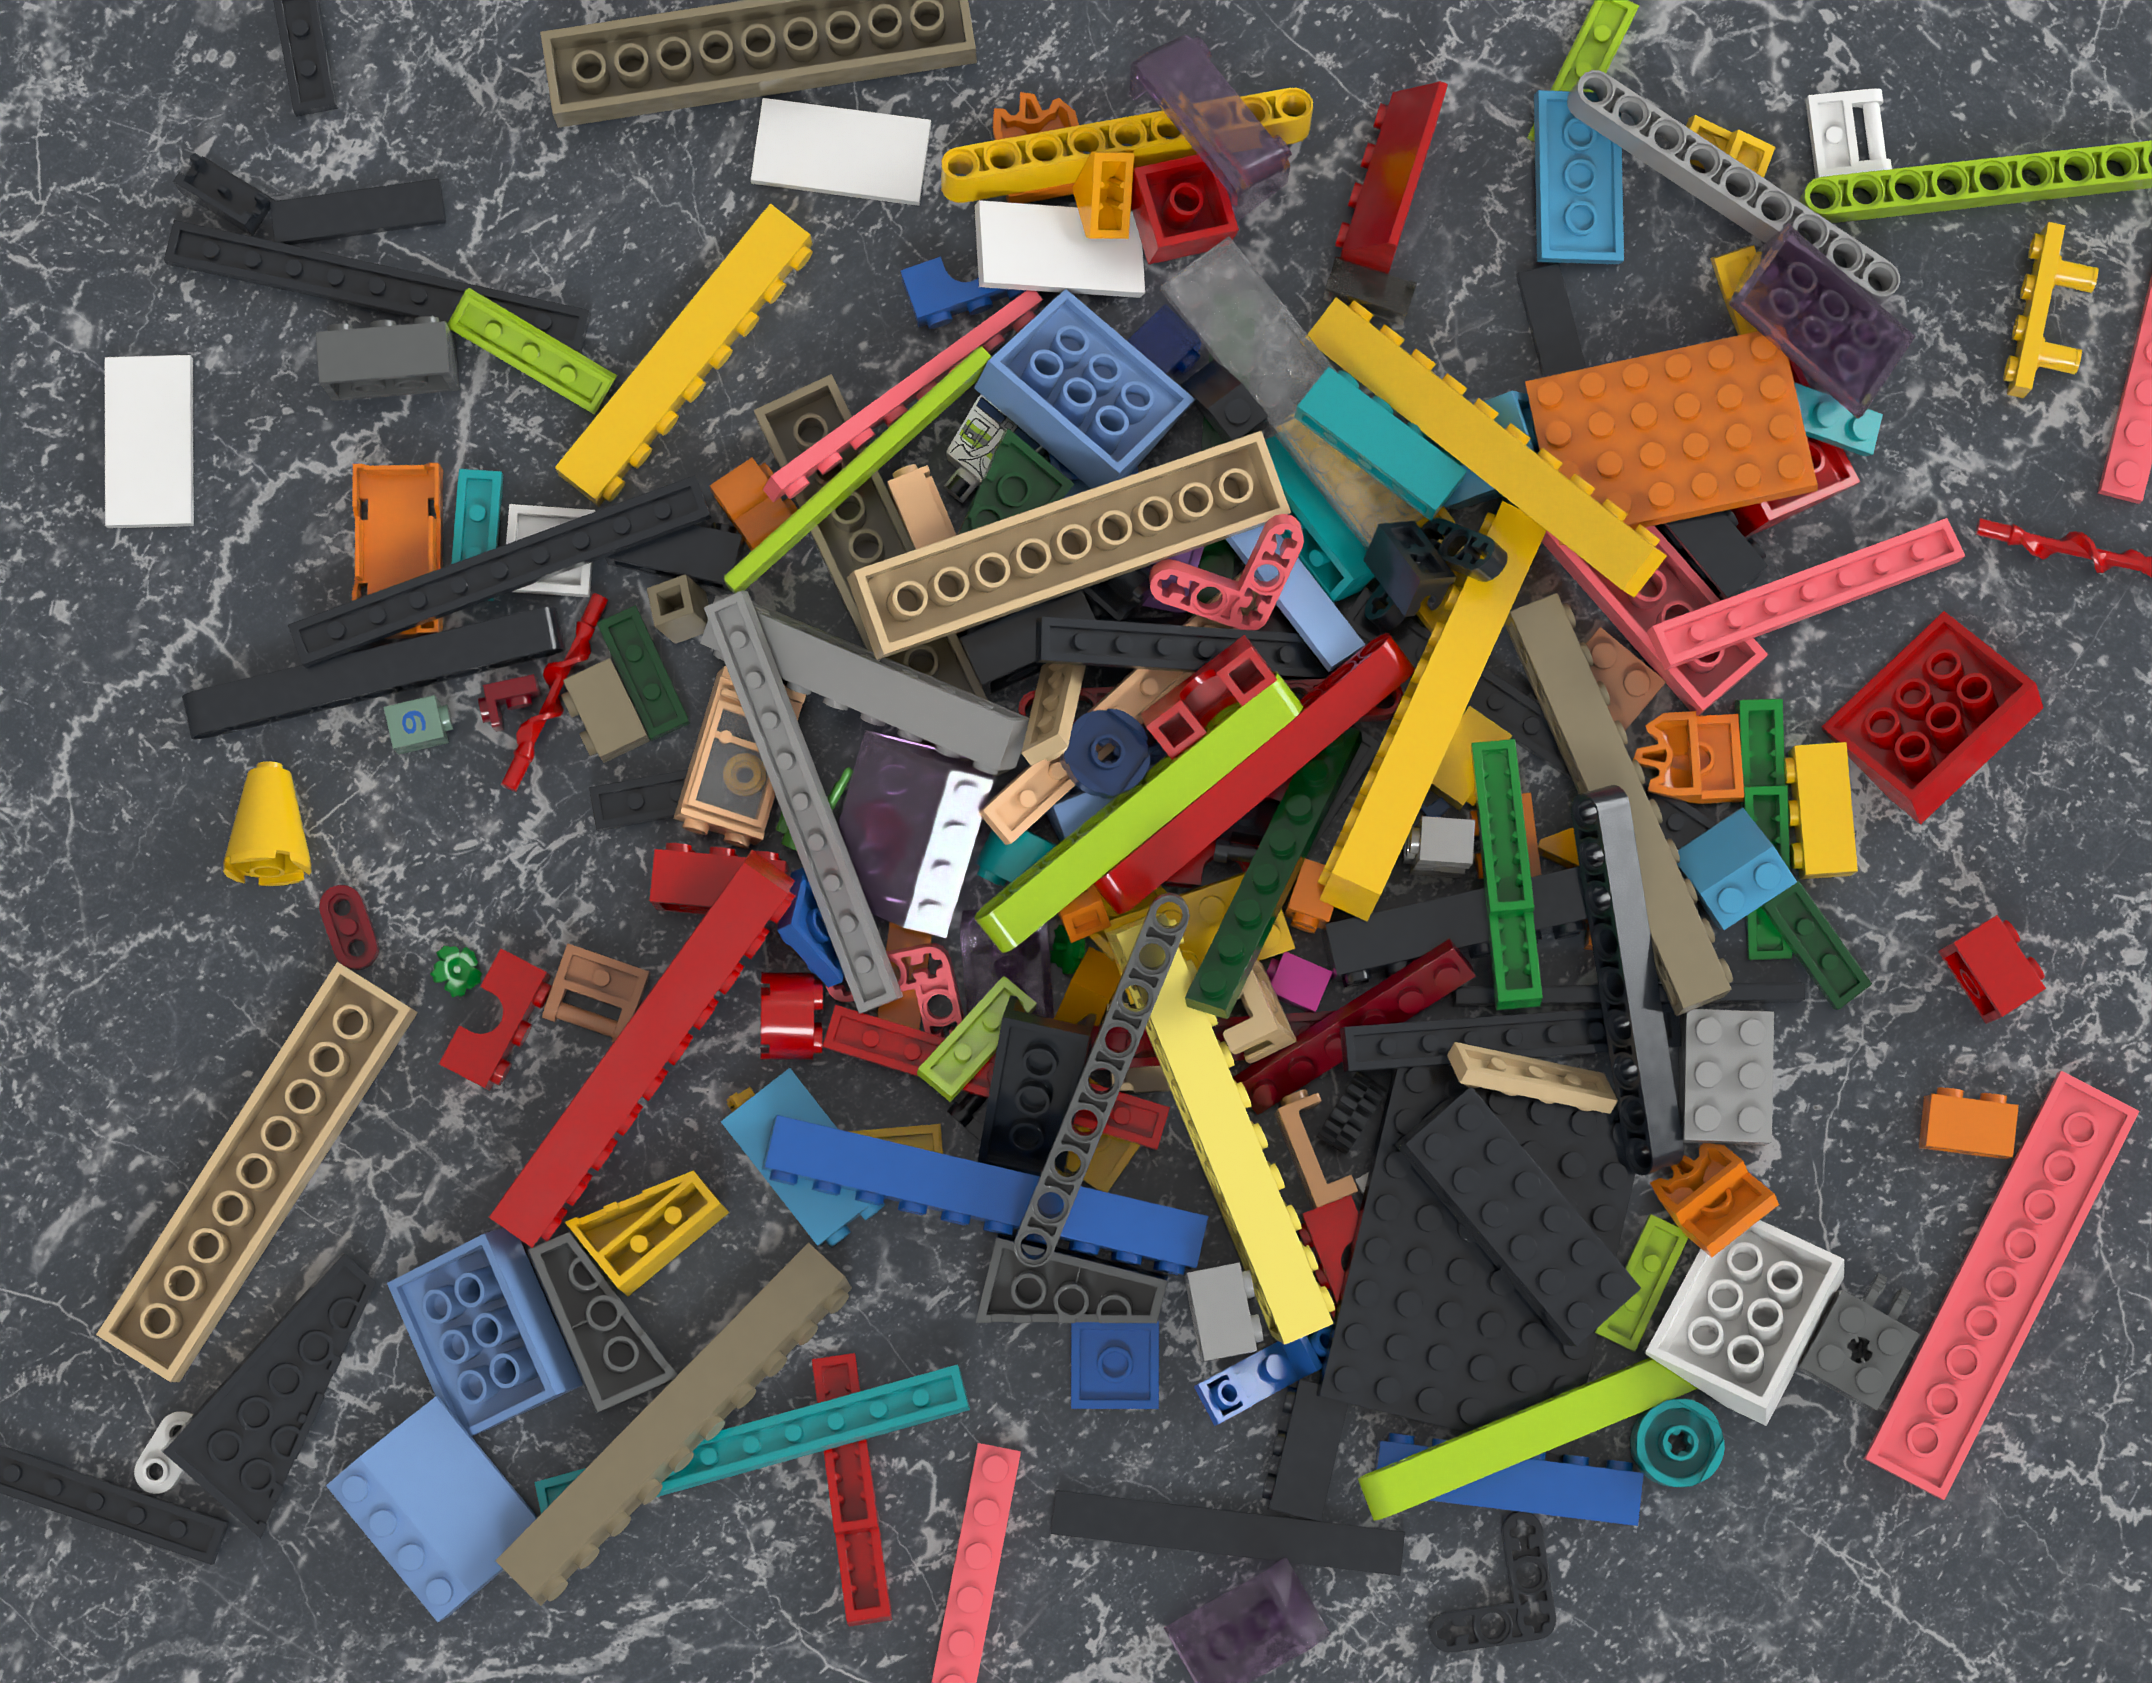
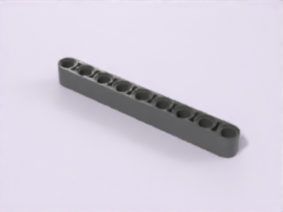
M1165 893L1153 900L1016 1233L1014 1242L1015 1256L1025 1266H1042L1053 1255L1188 925L1190 916L1188 905L1177 894ZM1165 902L1176 903L1182 910V918L1174 926H1164L1156 917L1157 909ZM1151 943L1158 944L1165 951V959L1162 964L1153 968L1145 966L1139 958L1141 949ZM1139 985L1147 991L1148 1001L1141 1008L1133 1009L1123 1002V992L1129 986ZM1113 1027H1124L1131 1034V1042L1126 1048L1116 1050L1107 1044L1106 1034ZM1098 1068H1105L1111 1071L1115 1079L1112 1087L1105 1091H1098L1092 1088L1088 1079L1092 1071ZM1086 1109L1093 1112L1098 1120L1096 1127L1089 1132H1081L1075 1129L1072 1124V1117L1077 1111ZM1063 1151H1072L1080 1158L1081 1165L1073 1173H1063L1055 1164L1057 1155ZM1053 1192L1061 1196L1064 1202L1061 1211L1056 1214H1046L1043 1212L1038 1204V1200L1043 1194ZM1028 1234H1039L1045 1239L1047 1248L1043 1253L1030 1255L1024 1251L1021 1241Z

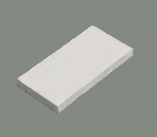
M763 98L751 183L920 206L931 120Z
M980 200L975 205L979 287L1045 292H1063L1067 289L1070 293L1136 298H1140L1145 294L1142 242L1132 211H1130L1129 239H1089L1085 235L1077 207Z
M191 355L105 357V526L107 528L194 526L193 358Z

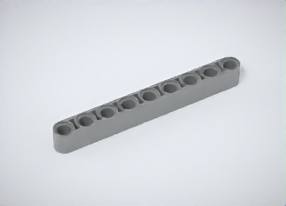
M1599 70L1586 72L1571 89L1567 98V106L1576 118L1859 306L1876 308L1898 289L1900 274L1891 262L1608 74ZM1583 89L1594 91L1599 98V102L1588 100L1583 93ZM1619 112L1630 115L1634 121V126L1624 124L1619 117ZM1654 136H1660L1667 140L1670 150L1660 148L1656 144ZM1690 160L1699 161L1704 166L1705 173L1695 171L1690 164ZM1726 183L1735 185L1739 189L1741 197L1731 195L1726 188ZM1761 207L1770 208L1776 216V221L1767 219L1763 215ZM1797 230L1806 232L1811 238V244L1802 242L1797 235ZM1833 254L1841 255L1847 263V268L1838 266L1833 259ZM1868 277H1873L1880 282L1882 292L1876 291L1870 286Z

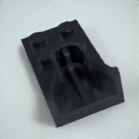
M1010 995L1002 1017L977 1162L1040 1177L1085 1067L1090 1037L1097 1014L1089 1013L1078 1023H1069L1029 1014L1019 998ZM1076 1113L1072 1117L1073 1126L1075 1124ZM1063 1151L1055 1158L1057 1168L1063 1173L1066 1172L1069 1151Z

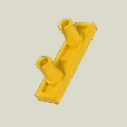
M2048 222L2040 234L2034 233L2028 254V258L2035 259L2032 274L2025 275L2020 292V299L2026 300L2023 315H2017L2012 331V340H2016L2018 343L2015 356L2009 355L2003 376L2004 381H2009L2007 395L2024 398L2032 390L2035 373L2039 367L2074 375L2078 371L2082 349L2045 342V337H2043L2052 289H2054L2055 285L2092 293L2098 278L2099 269L2097 267L2062 260L2060 250L2066 225Z

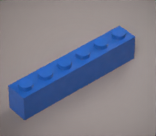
M1389 1433L1388 1442H1377L1374 1470L1430 1447L1414 1445L1415 1436ZM1432 1438L1431 1447L1447 1440ZM1546 1452L1430 1499V1501L1638 1526L1644 1473L1632 1472L1633 1463L1607 1460L1606 1468L1589 1466L1590 1457L1563 1454L1562 1463L1545 1461Z

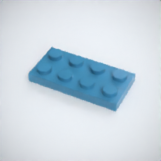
M1538 90L1534 94L1537 262L1620 264L1624 261L1622 148L1576 118L1570 112L1567 106V98L1570 91ZM1583 92L1588 100L1599 102L1595 92Z

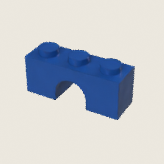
M941 257L900 271L902 283L918 327L928 325L929 329L947 325L953 321L952 316L968 311L970 315L987 311L993 307L992 302L1009 297V300L1013 301L1027 291L979 287V278L971 282L957 281L946 272Z

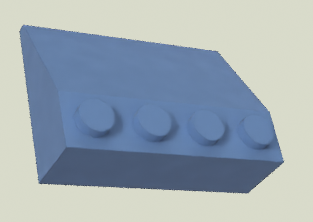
M1067 289L1061 292L988 360L974 387L1091 489L1128 477L1195 401L1189 393Z
M500 1228L484 1233L387 1283L435 1396L442 1400L471 1437L583 1385L519 1238L506 1229Z
M435 1396L368 1449L326 1485L437 1622L452 1615L504 1570L495 1560L538 1518L438 1396Z

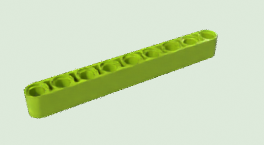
M2152 140L1824 176L1813 179L1807 185L1799 202L1829 222L1840 223L2152 188V167L2149 164V157L2152 156ZM2111 160L2120 163L2123 167L2124 175L2115 176L2111 174L2107 169L2106 161ZM2073 165L2081 171L2082 180L2073 181L2069 179L2065 174L2064 166ZM2022 171H2034L2039 176L2040 185L2034 186L2026 183L2023 180ZM1986 174L1994 177L1998 183V189L1988 190L1984 188L1979 180L1980 175ZM1947 179L1955 185L1956 194L1946 195L1942 193L1938 188L1937 180ZM1906 184L1910 186L1913 190L1914 198L1907 200L1899 197L1895 191V185ZM1857 188L1867 190L1871 194L1872 203L1861 204L1857 202L1853 196V190ZM1814 193L1825 195L1829 199L1830 207L1826 209L1815 207L1811 202L1810 195Z
M1273 671L1277 681L1244 706H1241L1240 703H1235L1219 712L1207 724L1205 728L1206 735L1173 760L1167 754L1146 772L1143 779L1128 792L1117 795L980 908L974 918L1002 953L1012 950L1298 716L1303 709V705L1277 671Z
M1649 1357L1369 1472L1357 1479L1373 1521L1380 1520L1698 1388Z

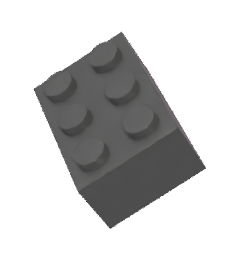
M418 317L413 319V324L396 325V322L393 320H377L371 322L369 328L353 329L351 324L340 323L327 326V331L316 332L319 384L332 401L460 391L456 339L445 321L439 322L438 317Z

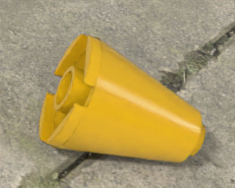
M260 762L256 768L249 770L247 773L223 861V872L228 878L236 882L245 883V876L259 878V886H281L303 881L304 872L309 876L311 874V860L290 771L283 769V765L278 762Z

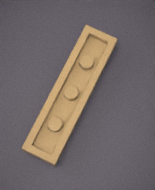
M1054 663L1042 665L1021 752L1031 766L1044 759L1047 761L1054 760L1061 756L1068 748L1085 665Z
M1454 1042L1447 1055L1459 1082L1472 1088L1482 1087L1501 1091L1509 1096L1521 1095L1536 1098L1548 1104L1560 1103L1575 1106L1583 1111L1594 1110L1609 1114L1618 1101L1605 1074L1601 1072Z

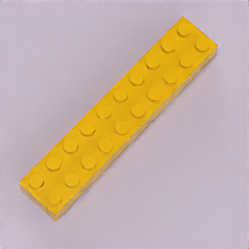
M1502 501L1496 515L1490 512L1487 513L1478 533L1492 538L1507 552V564L1497 577L1487 582L1478 581L1462 573L1459 574L1318 880V883L1325 886L1319 900L1362 920L1368 921L1381 896L1547 531L1521 509Z

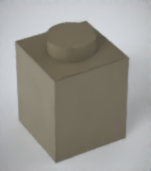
M686 574L647 588L654 627L676 644L704 633L708 621L704 607L709 605L707 594Z

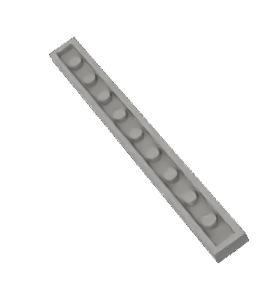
M739 591L704 607L858 1012L859 1014L902 998L903 994L748 591Z

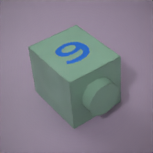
M435 695L384 707L392 747L399 755L449 743L447 731L453 730L451 713L448 705L441 706L440 701Z

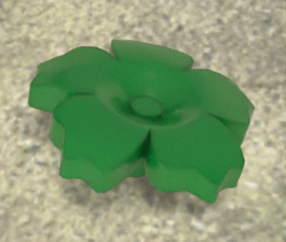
M1059 924L1057 929H1054L1055 938L1052 944L1051 962L1056 963L1057 967H1062L1063 974H1073L1080 964V959L1084 957L1085 939L1083 938L1071 943L1064 926Z
M444 945L436 952L440 961L434 964V969L430 975L433 977L434 983L447 981L444 989L450 992L452 997H461L465 994L466 988L472 989L475 985L481 983L482 973L474 968L478 961L475 958V953L468 947L463 948L459 952L456 946L449 947Z

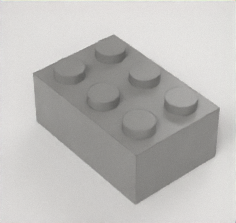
M1693 1009L1681 1014L1680 1034L1682 1046L1679 1047L1678 1112L1683 1143L1765 1146L1772 1143L1774 1012Z
M1239 1262L1188 1272L1184 1276L1201 1363L1257 1351L1256 1343L1263 1341V1333L1259 1315L1250 1316L1247 1300L1255 1297L1250 1270L1242 1272Z

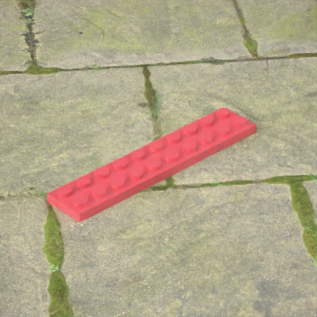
M2063 1071L2057 1073L1863 1459L1925 1492L1945 1500L2139 1113L2138 1110Z

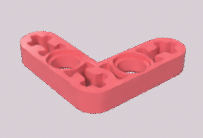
M1279 514L1270 518L1263 527L1239 581L1177 560L1166 559L1156 563L1150 570L1149 582L1151 593L1155 599L1164 604L1240 630H1258L1268 621L1304 543L1301 524L1297 518L1288 514ZM1285 529L1290 530L1291 538L1283 540L1279 548L1280 555L1276 554V534L1282 535ZM1265 564L1273 565L1278 569V575L1271 581H1260L1254 576L1256 569ZM1170 575L1176 576L1177 583H1171L1168 588L1162 587V580H1167ZM1184 587L1189 589V596H1185ZM1205 587H1215L1222 593L1219 600L1211 604L1199 601L1197 594ZM1253 590L1258 593L1256 597L1257 611L1251 610L1248 616L1242 615L1241 607L1247 608L1253 599Z
M925 943L886 951L889 960L895 963L901 971V977L898 980L901 992L911 989L916 991L925 1032L945 1038L943 1028L934 1032L933 1026L944 1027L954 1021L957 1022L958 1026L965 1018L952 960L948 951L937 943ZM927 953H931L934 960L941 959L942 964L938 966L936 974H930L928 968L914 970L913 976L915 979H908L909 966L904 957H911L910 965L922 963ZM834 985L829 988L826 986L829 994L835 1000L840 1002L854 1001L852 993L846 992L844 985ZM937 994L947 996L952 1002V1012L945 1017H938L932 1014L928 1007V1001L932 996ZM951 1026L949 1033H951L956 1027Z

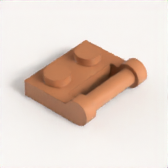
M567 943L545 1004L542 1018L553 1022L560 1019L612 1037V1042H614L639 1008L651 973ZM569 990L621 1008L622 1011L618 1021L564 1003L566 991Z

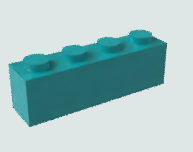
M1328 366L1297 405L1294 418L1432 521L1462 483L1467 472L1462 467L1463 463L1444 448L1440 451L1428 442V436L1420 430V427L1411 422L1404 424L1393 415L1394 410L1383 399L1377 396H1373L1371 399L1359 390V383L1350 374L1342 370L1336 372Z
M1282 433L1265 439L1291 511L1288 515L1297 518L1302 527L1304 543L1298 556L1299 560L1333 603L1361 591L1374 578V574L1364 562L1369 545ZM1285 529L1281 535L1283 539L1291 538L1290 530Z

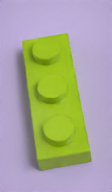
M1005 976L995 984L918 1068L917 1075L949 1102L957 1096L997 1052L1002 1017L1010 995L1019 998L1027 1013L1031 1014L1036 1009L1037 1003Z
M1652 1214L1648 1216L1624 1267L1641 1289L1596 1329V1334L1632 1352L1636 1351L1688 1240V1237L1679 1227Z

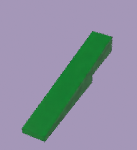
M1783 699L1735 700V714H1738L1744 784V800L1740 802V808L1745 809L1773 844L1790 870L1788 786L1785 785ZM1761 906L1745 916L1748 960L1792 959V950Z
M1515 739L1471 743L1496 1010L1538 1007L1541 1005L1543 995L1533 917L1534 899Z

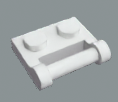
M1863 89L1807 96L1805 101L1815 178L1892 169L1891 159H1886L1879 107V105L1883 104L1881 89ZM1852 107L1863 108L1869 160L1859 161Z

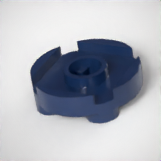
M1118 709L1091 711L1085 713L1073 723L1069 745L1060 756V763L1071 781L1079 789L1093 796L1111 799L1131 790L1145 776L1150 764V754H1148L1146 742L1148 738L1142 725L1124 711ZM1107 743L1112 744L1115 747L1112 751V755L1116 758L1115 763L1108 760L1104 763L1098 759L1099 753L1095 750L1096 745L1104 747Z

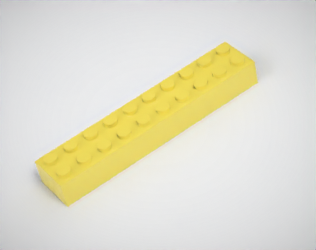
M1156 913L1158 921L1164 926H1174L1177 924L1174 918L1170 920L1165 914ZM1145 917L1106 933L1122 973ZM1183 937L1181 939L1180 944L1184 943ZM1147 944L1141 949L1139 958L1147 967H1158L1165 959V951L1158 944ZM1178 947L1145 1030L1159 1060L1163 1074L1245 1271L1250 1270L1254 1294L1270 1334L1281 1343L1288 1344L1332 1325L1333 1321L1329 1313L1335 1310V1306L1325 1286L1321 1287L1315 1280L1313 1271L1318 1270V1265L1309 1245L1304 1246L1299 1241L1296 1231L1302 1229L1298 1215L1292 1204L1287 1206L1286 1202H1283L1279 1190L1285 1188L1282 1176L1275 1164L1270 1165L1262 1150L1268 1147L1267 1140L1259 1123L1254 1124L1248 1117L1246 1108L1251 1107V1102L1242 1082L1237 1083L1233 1080L1229 1070L1230 1067L1235 1066L1231 1052L1225 1041L1220 1043L1216 1039L1212 1029L1213 1026L1218 1025L1216 1016L1189 1008L1186 1005L1185 996L1197 974V970L1191 959L1186 961L1183 958ZM1139 985L1129 986L1128 988L1136 1008H1141L1148 1001L1147 991Z

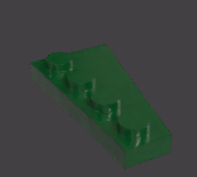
M1007 428L1001 436L957 535L1061 500L1073 487L1074 483Z

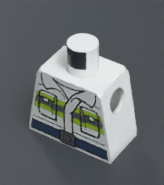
M982 394L977 398L946 452L947 460L957 470L943 487L961 503L980 485L1001 436L1007 428L1041 456L1045 453V449Z

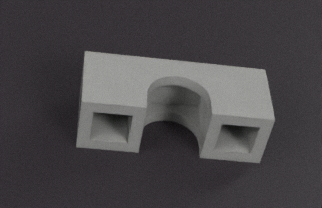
M1422 816L1416 827H1411L1403 845V864H1410V875L1461 879L1465 874V869H1469L1473 864L1475 820Z

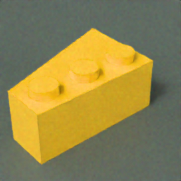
M693 1170L643 1190L639 1195L619 1203L613 1202L603 1206L604 1209L581 1218H573L565 1223L616 1287L625 1295L630 1296L730 1212L703 1179Z

